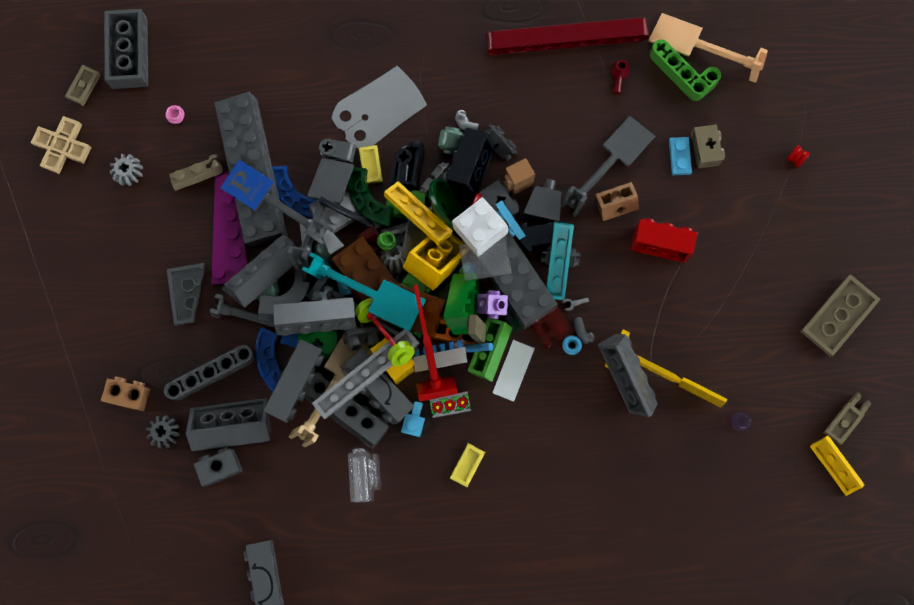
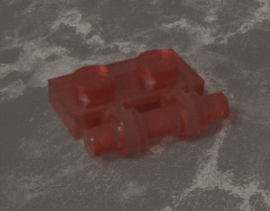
M558 305L554 311L530 325L531 328L535 329L539 336L538 340L544 344L546 349L553 345L550 341L551 337H554L558 343L574 333ZM543 322H545V324L550 330L547 333H545L542 326L540 325Z

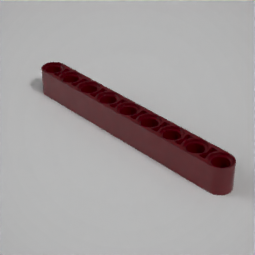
M630 18L491 31L486 34L488 54L500 55L640 42L647 40L649 33L646 18Z

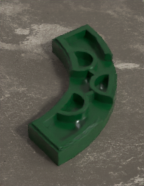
M354 167L348 182L352 202L370 221L390 227L394 212L393 207L383 205L372 197L367 185L368 170L366 168Z

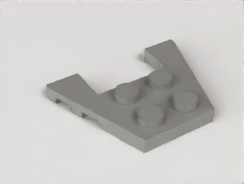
M345 191L339 205L365 217L352 202L350 193ZM319 200L315 201L309 206V210L311 212L312 217L314 216ZM326 207L321 220L334 230L333 232L327 230L322 240L325 242L327 255L331 258L344 249V245L334 233L354 222V220ZM373 222L371 227L376 230L382 225Z

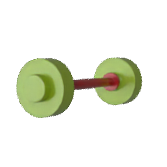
M370 298L362 301L355 309V316L361 323L373 321L392 345L388 352V359L394 366L406 364L414 355L412 345L408 341H401L396 344L378 321L377 316L368 312L373 299Z

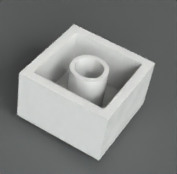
M483 197L452 220L453 229L477 257L508 234V225Z

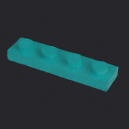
M554 222L546 288L554 299L565 300L574 224Z

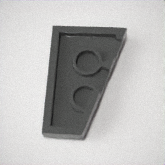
M205 263L167 269L175 326L195 323L205 273Z

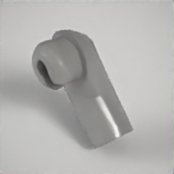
M464 110L457 111L455 121L460 129L466 130L467 127L478 130L479 124L469 122Z

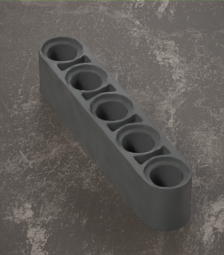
M241 345L167 383L164 387V394L169 399L180 401L250 365L255 360V352L248 346ZM249 351V357L242 360V352ZM231 360L232 365L225 369L223 366L224 362ZM211 368L214 369V375L207 378L206 372ZM195 377L196 384L193 387H190L189 381L191 378ZM177 386L179 392L176 396H172L171 391Z

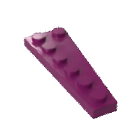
M229 171L215 176L211 281L213 286L227 283L248 264L246 244L244 243L235 197L221 189V186L230 174Z

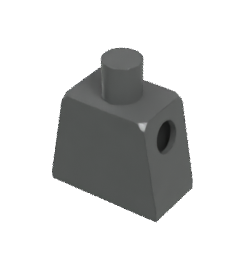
M545 179L543 187L535 186L524 210L523 218L546 224L560 220L561 192L554 190L556 181Z

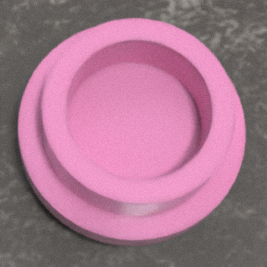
M170 106L166 111V118L172 124L182 122L185 117V113L180 106Z

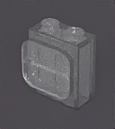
M364 448L352 449L353 453H348L351 503L374 501L373 485L375 490H381L379 455L373 454L372 460L371 453L366 452Z

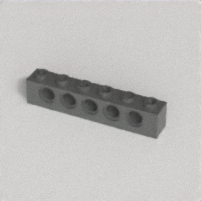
M318 370L313 372L315 373V378L311 385L307 384L304 390L306 391L304 398L311 404L324 394V392L317 393L314 389L322 387L326 391L330 384ZM353 397L329 417L371 449H374L387 432L389 426L386 425L387 422L383 418L375 417L371 414V410L367 406H361L355 402L356 399ZM347 410H353L356 413V415L353 417H349L346 415L345 412ZM368 421L371 427L366 429L362 427L361 423Z

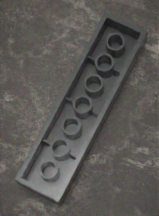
M246 92L214 102L229 173L238 160H241L275 182L269 195L280 201L257 98L250 92ZM235 198L245 244L254 248L275 242L282 235L288 238L282 211L263 201L256 212Z

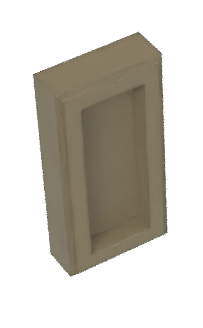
M469 315L468 335L478 344L485 343L486 324L477 315Z

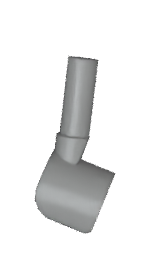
M589 298L574 301L565 299L562 303L570 302L572 304L571 307L566 308L565 311H571L574 306L589 302Z

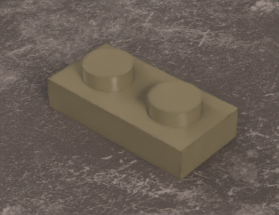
M82 65L65 97L84 106L101 74Z

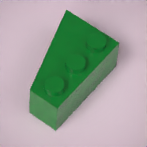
M476 273L453 274L452 281L450 282V290L443 318L453 335L468 334L469 315L478 316L476 306L477 294L480 291V281Z

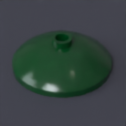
M435 179L430 183L428 190L432 212L448 227L453 229L452 220L466 209L451 186L443 180Z

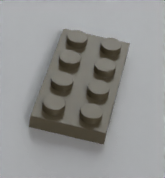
M850 274L800 332L832 357L881 299Z

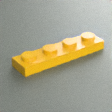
M396 182L384 192V197L438 246L452 235L453 230L401 183Z

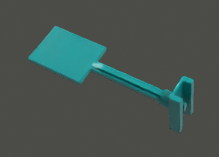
M310 252L309 256L314 259L309 269L303 266V271L321 280L322 276H328L373 298L368 312L409 332L411 331L419 315L415 294L386 280H383L379 290L375 291L330 269V266H328L329 262ZM420 297L421 304L423 307L426 299Z

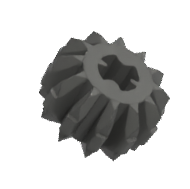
M164 415L163 418L156 416V422L149 421L152 428L148 427L146 431L151 432V434L147 435L146 438L152 439L150 444L152 446L157 444V448L162 449L163 446L170 448V442L176 443L177 440L174 436H180V433L175 432V430L180 428L179 425H174L176 420L174 418L169 420V416ZM161 429L166 430V434H160Z

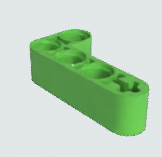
M659 39L655 41L651 48L650 58L693 101L701 100L715 88L721 78V72L716 67H709L699 75L665 40ZM668 62H673L676 66H671ZM681 75H686L688 79L682 78ZM707 76L713 77L714 80H709ZM694 88H699L701 92L695 91Z

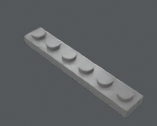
M405 329L393 338L396 344L401 341H408L413 348L419 345V342L412 333ZM389 342L312 403L324 419H327L393 366L388 359V352L392 348Z

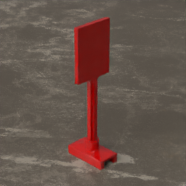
M413 285L430 373L429 381L416 383L419 402L458 394L454 376L440 378L437 373L431 338L427 333L418 285Z

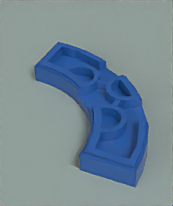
M272 166L280 201L304 217L312 219L309 206L317 200L300 194L294 188L288 176L287 166Z
M261 327L255 348L257 367L264 382L273 392L280 380L281 374L276 359V344L279 335Z

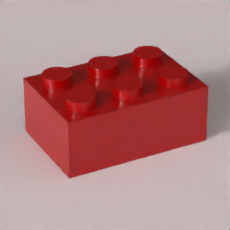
M650 218L640 219L634 229L630 250L686 263L693 255L698 232H694L693 229L688 227L677 228L671 223H656Z

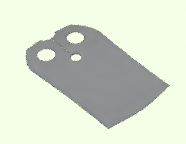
M396 66L338 102L333 111L332 120L338 129L345 131V139L348 142L355 144L356 148L375 145L392 130L427 106V103L414 82ZM342 111H349L351 113L349 121L344 122L340 119ZM364 114L368 115V120L366 121L362 120V115ZM358 130H363L366 133V137L362 141H357L354 137L355 132Z

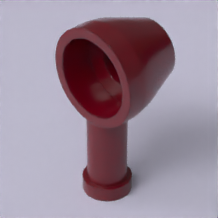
M625 60L615 62L611 68V74L615 78L612 93L615 95L621 94L622 80L627 78L630 72V67Z

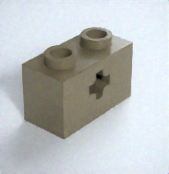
M717 124L694 127L691 132V139L697 169L719 166L725 158L724 148H721V132L717 129Z

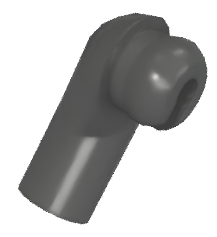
M574 318L575 331L584 344L594 342V335L592 332L586 333L582 318Z

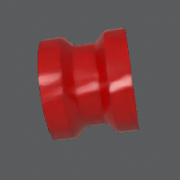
M797 145L786 160L794 162L795 166L799 168L808 158L810 152L803 151L801 146Z

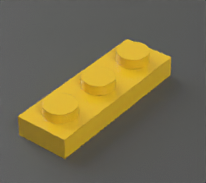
M828 435L810 446L846 496L863 488L864 483Z

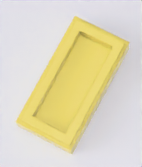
M377 145L359 148L361 167L368 170L367 185L383 182Z
M468 443L450 479L468 487L485 452Z

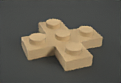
M63 116L56 132L38 126L31 144L47 150L40 167L60 174L67 158L82 164L85 163L92 147L76 140L82 127L80 122Z

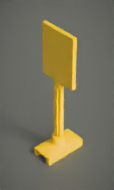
M623 329L621 334H626L629 337L630 332ZM638 356L641 367L671 382L678 383L679 387L720 408L726 403V398L685 377L681 379L676 374Z

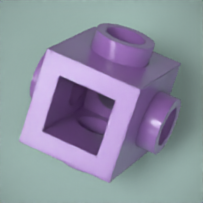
M488 291V294H477L476 313L487 314V318L499 319V315H507L508 296L500 295V291Z

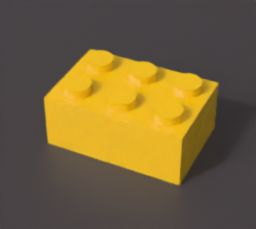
M453 234L439 246L427 236L409 252L403 269L434 290L464 262L470 247Z

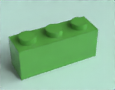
M487 318L485 323V343H492L493 350L474 352L468 372L492 382L512 327L506 322Z

